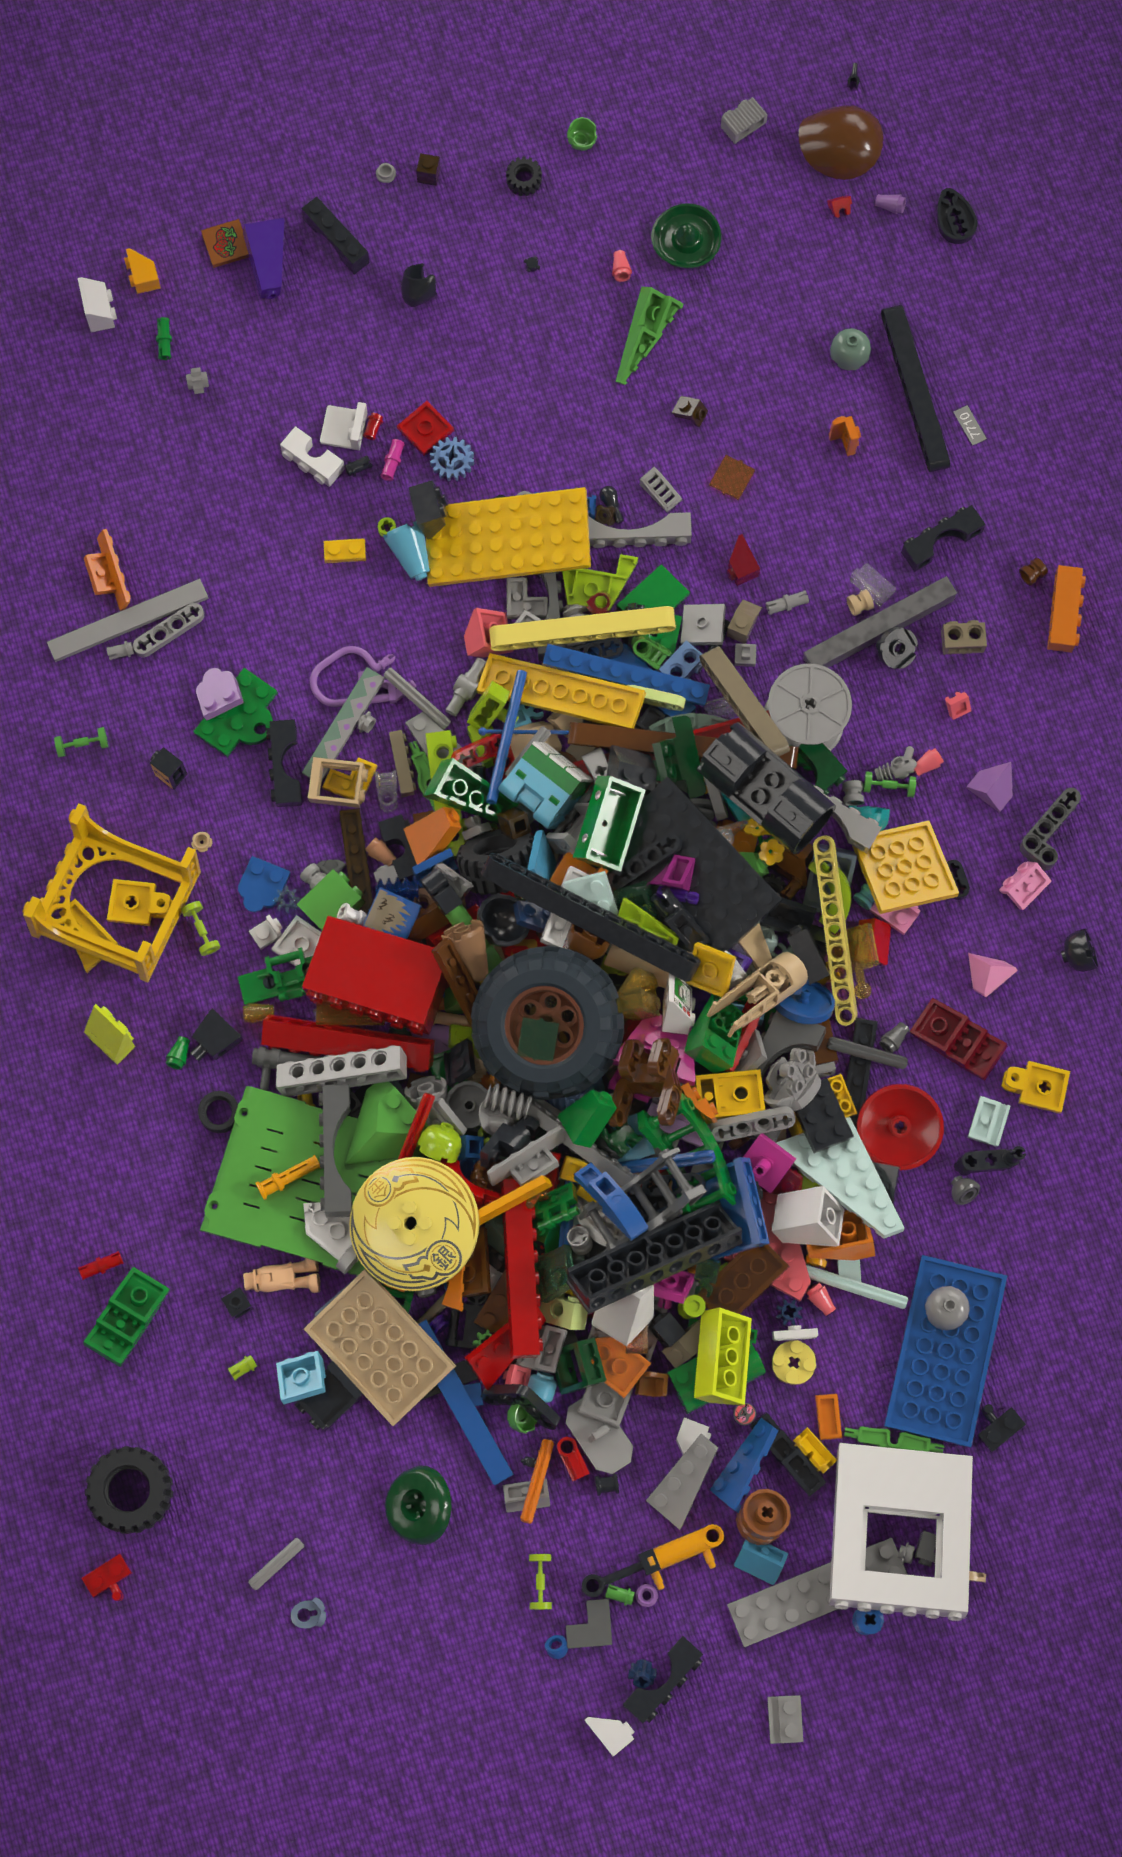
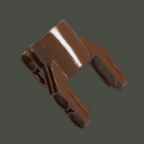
M658 1038L654 1041L650 1055L645 1052V1045L639 1040L627 1039L625 1041L618 1065L621 1078L616 1083L612 1096L617 1109L608 1121L611 1127H621L626 1123L634 1094L660 1097L657 1107L660 1125L671 1126L674 1124L682 1096L679 1077L675 1073L680 1054L671 1045L668 1038Z

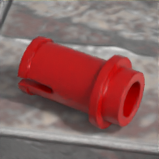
M371 413L368 416L369 421L363 437L375 440L378 429L383 424V417L381 415Z

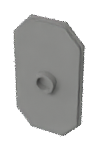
M580 1399L568 1407L566 1425L595 1469L614 1474L631 1463L633 1445L620 1426L617 1429L578 1414L577 1411L582 1401Z

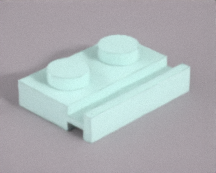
M980 1096L967 1138L998 1147L1010 1105L1001 1104V1102Z

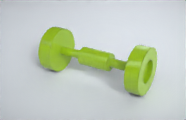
M195 901L184 906L181 912L184 917L193 915L197 932L200 937H203L205 942L199 948L201 956H206L216 952L221 946L218 940L209 942L206 936L208 934L206 928L196 914L203 909L200 901Z
M698 1295L688 1296L684 1304L678 1303V1314L684 1319L702 1315L705 1311L703 1298Z
M551 1554L529 1555V1562H538V1574H536L538 1602L529 1603L530 1610L552 1609V1602H543L545 1574H543L542 1562H550Z

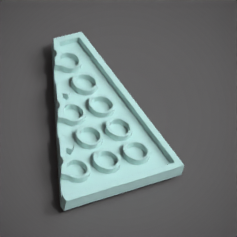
M850 1116L846 1120L854 1137L820 1152L813 1153L804 1133L776 1143L796 1158L792 1164L793 1167L798 1168L799 1172L812 1182L824 1186L839 1204L849 1212L855 1213L863 1220L864 1224L873 1228L883 1239L904 1231V1226Z

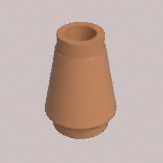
M377 837L365 849L370 857L384 865L391 866L393 864L392 860L397 859L383 840H379Z

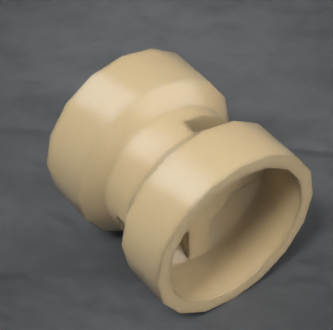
M867 589L860 591L856 596L850 595L846 598L853 616L860 614L863 610L868 611L874 608L872 597Z

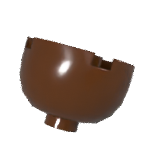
M574 924L571 925L568 931L567 943L570 950L578 952L591 960L604 955L610 945L609 942Z

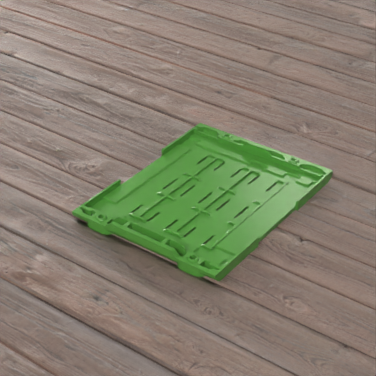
M246 1086L242 1100L236 1110L235 1122L213 1191L205 1207V1215L200 1231L258 1248L265 1246L321 1262L324 1267L340 1271L336 1268L338 1260L306 1235L305 1222L290 1218L292 1216L305 1220L303 1203L308 1202L297 1200L296 1197L314 1203L320 1202V1198H324V1190L320 1189V1185L302 1181V1179L320 1184V1177H324V1169L318 1168L285 1185L283 1191L278 1190L268 1195L265 1200L258 1188L249 1186L250 1184L256 1186L255 1182H262L272 1177L273 1173L280 1174L313 1157V1155L316 1156L320 1163V1155H324V1147L320 1148V1145L313 1142L319 1143V1135L323 1134V1126H319V1113H323V1109L307 1105L306 1102ZM347 1116L337 1133L334 1159L339 1175L351 1189L353 1205L356 1197L353 1193L357 1194L363 1183L367 1180V1178L358 1175L369 1177L382 1166L398 1160V1158L382 1160L380 1162H361L345 1165L358 1121L357 1118ZM267 1129H271V1130H275V1131H278V1132H282L283 1135H282V1134H279V1133L272 1132V1131H268ZM264 1147V1148H267V1149H271V1150L277 1151V1153L271 1152V1151H268V1150H264V1149H261V1148ZM413 1155L412 1157H420V1158H423L424 1155H419V1156ZM256 1166L270 1169L271 1172L260 1168H256ZM246 1203V1204H250V1205L257 1206V1207H260V1208L257 1209V1208L250 1207V1206L243 1205V1204ZM358 1260L347 1273L358 1276L365 1268Z

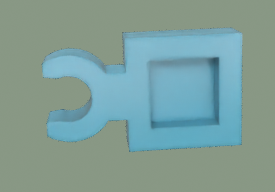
M523 704L520 705L517 714L519 718L514 728L532 723L530 720L532 718L536 720L541 719L544 716L543 711L535 713L533 711L535 707L530 706L528 709H525Z

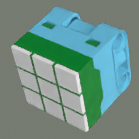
M534 741L510 774L500 784L498 790L511 801L522 803L534 813L533 818L544 827L556 829L594 780L549 744Z

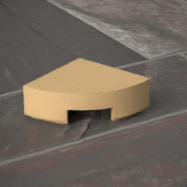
M969 1571V1581L986 1583V1574Z

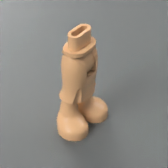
M305 1258V1260L296 1263L289 1262L283 1265H268L257 1270L253 1269V1272L243 1274L245 1291L273 1292L283 1289L308 1288L312 1293H319L320 1276L318 1273L297 1278L295 1274L319 1272L318 1262Z

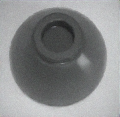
M957 1176L951 1182L953 1186L952 1198L957 1205L971 1202L980 1191V1185L970 1178Z

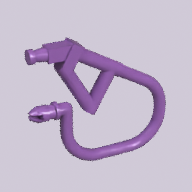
M343 647L315 666L310 676L311 691L321 703L327 706H343L347 698L329 699L320 692L317 686V677L325 667L345 654L354 653L362 656L372 670L378 672L392 664L395 656L388 654L376 663L372 656L360 647ZM364 671L358 672V681ZM384 680L381 687L387 689L389 693L375 695L370 704L381 702L394 704L405 695L389 681ZM413 680L409 681L411 686L417 687Z

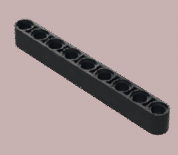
M902 305L881 309L883 325L929 472L950 468L948 451Z

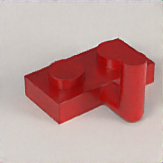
M118 1554L82 1577V1580L93 1598L109 1588L112 1592V1599L122 1601L124 1595L117 1583L132 1574L123 1556Z

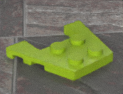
M620 554L616 574L589 569L562 571L567 605L579 604L588 606L586 601L592 595L604 591L611 597V604L608 607L610 611L636 567L638 557ZM598 596L596 604L604 607L607 605V600L603 596Z
M623 898L618 913L619 917L638 924L639 927L677 945L679 937L674 931L627 898ZM605 954L601 969L607 974L625 976L627 973L604 964L607 956Z

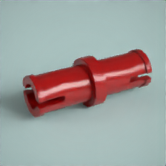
M119 1251L101 1259L97 1257L96 1261L78 1267L82 1280H85L98 1273L104 1274L106 1270L124 1263Z

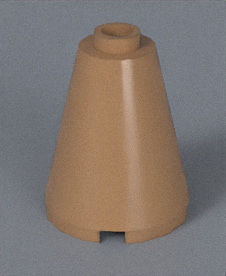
M470 920L471 924L469 925L461 922L451 926L444 931V935L441 936L442 940L444 938H451L472 981H483L489 971L482 921Z

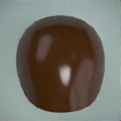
M843 105L824 109L803 119L799 126V144L806 161L825 176L841 180L854 179L869 171L881 155L884 137L882 127L878 119L871 112L857 106Z

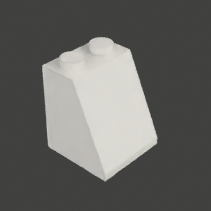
M824 1186L778 1194L772 1232L782 1243L836 1247L839 1246L845 1209Z
M654 1285L596 1310L592 1319V1325L625 1346H628L654 1318Z

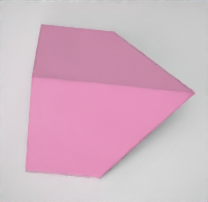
M968 953L973 989L984 997L991 994L1018 971L1016 967L1005 961Z

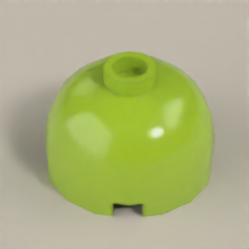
M442 1122L441 1124H433L425 1128L416 1146H421L419 1151L429 1158L437 1161L445 1158L448 1159L447 1163H454L460 1155L462 1142L459 1134L453 1129L454 1127L449 1123Z

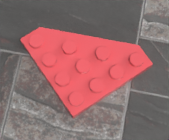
M763 1191V1199L760 1201L770 1242L769 1245L790 1266L770 1286L800 1302L811 1284L800 1244L782 1243L772 1232L778 1195ZM739 1253L725 1256L724 1260L730 1262Z

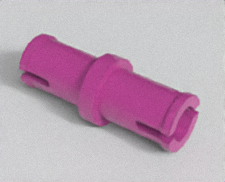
M399 439L392 440L389 453L384 459L385 465L381 478L386 481H393L396 468L401 462L400 456L405 444Z

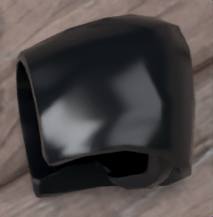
M423 263L408 267L403 274L401 294L404 302L410 307L421 305L437 296L435 276L430 274L424 277Z

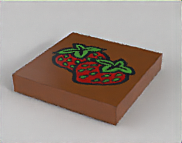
M239 219L201 230L213 268L249 258Z

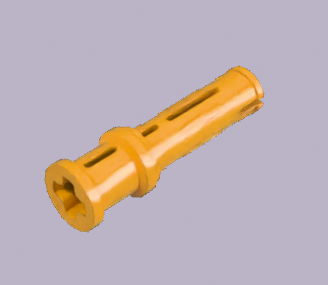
M313 1155V1157L280 1174L273 1173L272 1177L262 1182L257 1181L255 1184L265 1200L268 1195L278 1190L283 1191L285 1185L320 1168V1163L316 1156Z

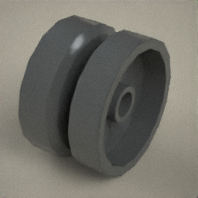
M464 1081L455 1085L448 1092L445 1100L447 1105L467 1128V1132H478L480 1127H482L479 1122V1107L485 1100L488 1092L483 1085L474 1081Z

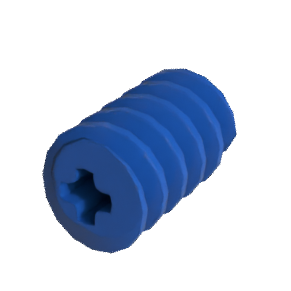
M871 1609L868 1612L856 1610L853 1614L852 1622L858 1633L870 1635L881 1630L884 1617L880 1610ZM866 1616H871V1617H872V1618L870 1619V1622H871L872 1624H867V1625H866V1624L864 1623V1622L866 1621V1618H865Z

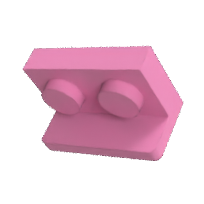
M1027 861L1022 863L1017 868L1018 871L1013 876L1008 877L999 889L1001 893L1007 894L1020 910H1024L1051 882V879L1036 862Z
M875 903L869 910L882 921L889 923L892 928L902 935H905L920 913L918 906L879 914Z

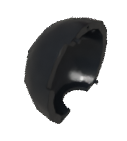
M498 893L489 896L482 902L477 912V920L482 921L485 939L490 944L505 948L519 944L527 937L530 929L516 924L513 906L516 901L521 900L511 895Z

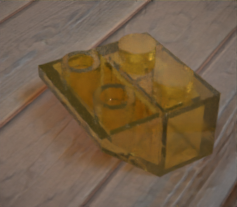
M638 967L633 968L617 992L619 995L617 998L619 1013H623L625 1018L639 1021L660 1016L659 1009L661 1008V1003L656 993L658 982L653 973Z

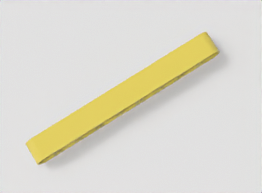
M663 606L497 625L491 627L489 632L491 650L506 651L547 646V644L559 645L604 640L613 637L621 638L674 631L676 625L674 608Z
M824 835L814 841L813 850L832 992L835 999V1015L839 1024L847 1026L857 1018V1005L836 847L832 837ZM822 839L829 843L827 851H822L819 848V842ZM824 861H829L832 864L830 872H825L822 869ZM827 882L834 884V893L829 894L825 891V884ZM830 903L837 906L838 912L836 915L828 912L827 907ZM832 925L840 927L841 933L839 936L832 935L830 931ZM835 946H840L843 949L842 957L834 955L833 948ZM838 967L846 970L845 978H839L836 975ZM844 988L849 992L848 999H842L839 996L840 989ZM843 1010L851 1012V1020L842 1018L841 1013Z

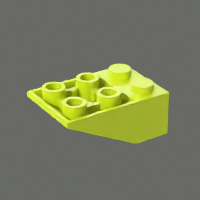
M95 1004L84 1033L118 1065L134 1049L135 1045L132 1042L134 1038L122 1022L115 1021L116 1019L112 1016L113 1014L106 1007L100 1008Z

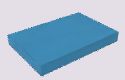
M539 830L536 831L527 869L550 880L556 869L557 862L544 831Z

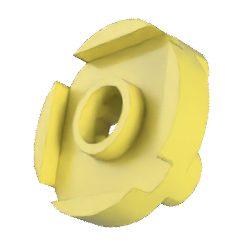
M799 1340L784 1342L775 1350L772 1358V1369L775 1376L781 1382L790 1385L805 1383L811 1378L816 1368L814 1352L808 1345ZM790 1357L799 1359V1367L797 1369L794 1366L791 1368L788 1366Z

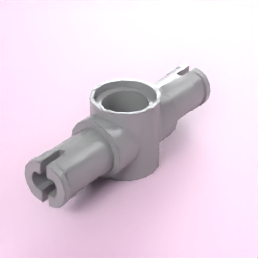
M477 657L471 669L465 675L461 674L453 687L454 696L446 708L447 713L456 717L464 702L475 697L480 681L479 677L484 670L486 661Z

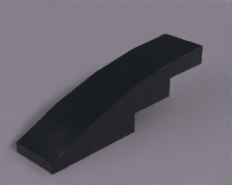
M765 1412L749 1427L753 1430L760 1418H763L778 1430L769 1451L810 1497L826 1481L801 1450L794 1446L795 1444Z

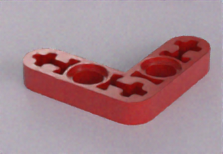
M491 734L453 752L451 758L458 761L460 755H471L472 758L467 757L463 759V765L469 768L492 757L495 765L499 747L495 746V743H497V739L501 740L502 734ZM482 745L485 751L482 756L478 757L475 751L478 746ZM511 746L508 752L509 764L505 767L504 772L507 771L515 760ZM505 773L503 774L502 782L507 777Z

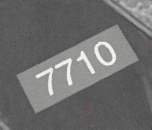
M968 405L953 412L972 446L987 439Z

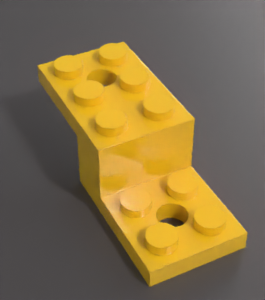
M760 1069L695 1076V1084L691 1088L696 1087L701 1097L697 1101L706 1098L708 1103L713 1102L718 1111V1114L715 1115L717 1120L765 1110ZM738 1088H743L747 1091V1097L738 1099L735 1096V1091ZM702 1116L706 1124H712V1122Z

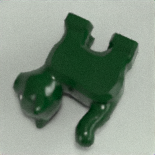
M628 1117L625 1124L621 1127H615V1131L608 1133L604 1127L600 1133L607 1146L615 1151L620 1158L626 1155L643 1138L641 1135H637L634 1129L628 1125Z

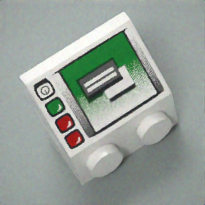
M669 974L663 998L662 1032L688 1035L690 1026H694L695 1013H692L695 1008L692 988L685 981Z

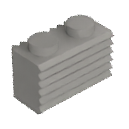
M753 97L749 100L745 99L738 105V108L732 111L728 110L723 114L721 128L735 144L767 123V113Z

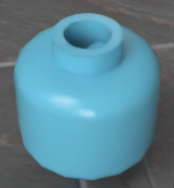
M537 1371V1374L530 1376L527 1387L532 1389L545 1403L553 1400L557 1382L554 1380L553 1375Z

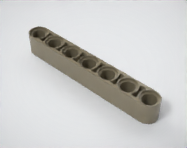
M718 646L700 655L699 659L704 670L746 729L778 756L789 752L790 747L786 738L722 649Z

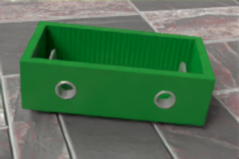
M597 776L573 858L596 867L602 866L609 871L621 872L645 790L612 776Z

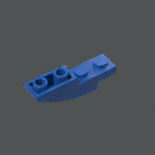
M590 1162L574 1173V1179L602 1206V1212L631 1241L648 1230V1225L635 1205L606 1171L604 1173L600 1172Z

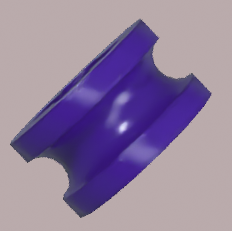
M444 1314L437 1316L429 1324L431 1329H434L433 1333L435 1335L440 1334L450 1325V1321L444 1319Z

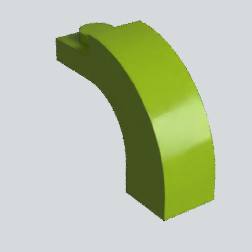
M814 858L809 864L808 869L817 875ZM823 862L822 869L825 872H830L828 864ZM838 867L846 920L851 906V888L845 874ZM827 882L826 884L830 888L831 894L834 893V884ZM833 903L827 908L828 912L832 915H836L838 912L837 906ZM821 915L819 922L823 924V917ZM832 925L830 931L836 934L840 927Z

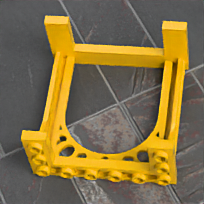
M78 803L76 809H72L68 818L74 838L65 848L64 854L66 855L63 861H59L56 866L54 879H50L47 884L45 897L39 899L32 896L30 902L27 901L23 907L22 913L31 936L39 939L41 935L137 973L140 980L148 983L182 913L181 909L185 906L201 873L197 852L195 849L188 847L182 861L178 862L123 840L96 824L89 817L87 807ZM85 848H91L94 851V858L92 860H86L83 857V850ZM98 848L101 849V852L107 853L104 856H100ZM78 859L83 863L80 868L75 867V865H78ZM120 860L181 883L152 945L143 940L138 952H134L88 933L76 922L70 907L71 891L78 877L89 867L103 861ZM60 897L65 898V901L62 904L58 903L61 900ZM57 909H65L67 912L62 918H52V913ZM68 920L71 921V926H70V927L67 926L66 924H65L64 926L61 925V924H64L65 922H67Z

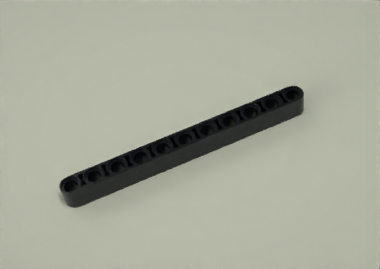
M490 853L481 871V875L485 879L683 981H692L701 963L697 956L499 854Z

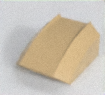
M545 721L514 728V730H539L544 726L548 730L555 729L551 723ZM513 734L510 746L515 759L535 734ZM551 734L545 743L549 744L556 751H561L562 745L558 736Z

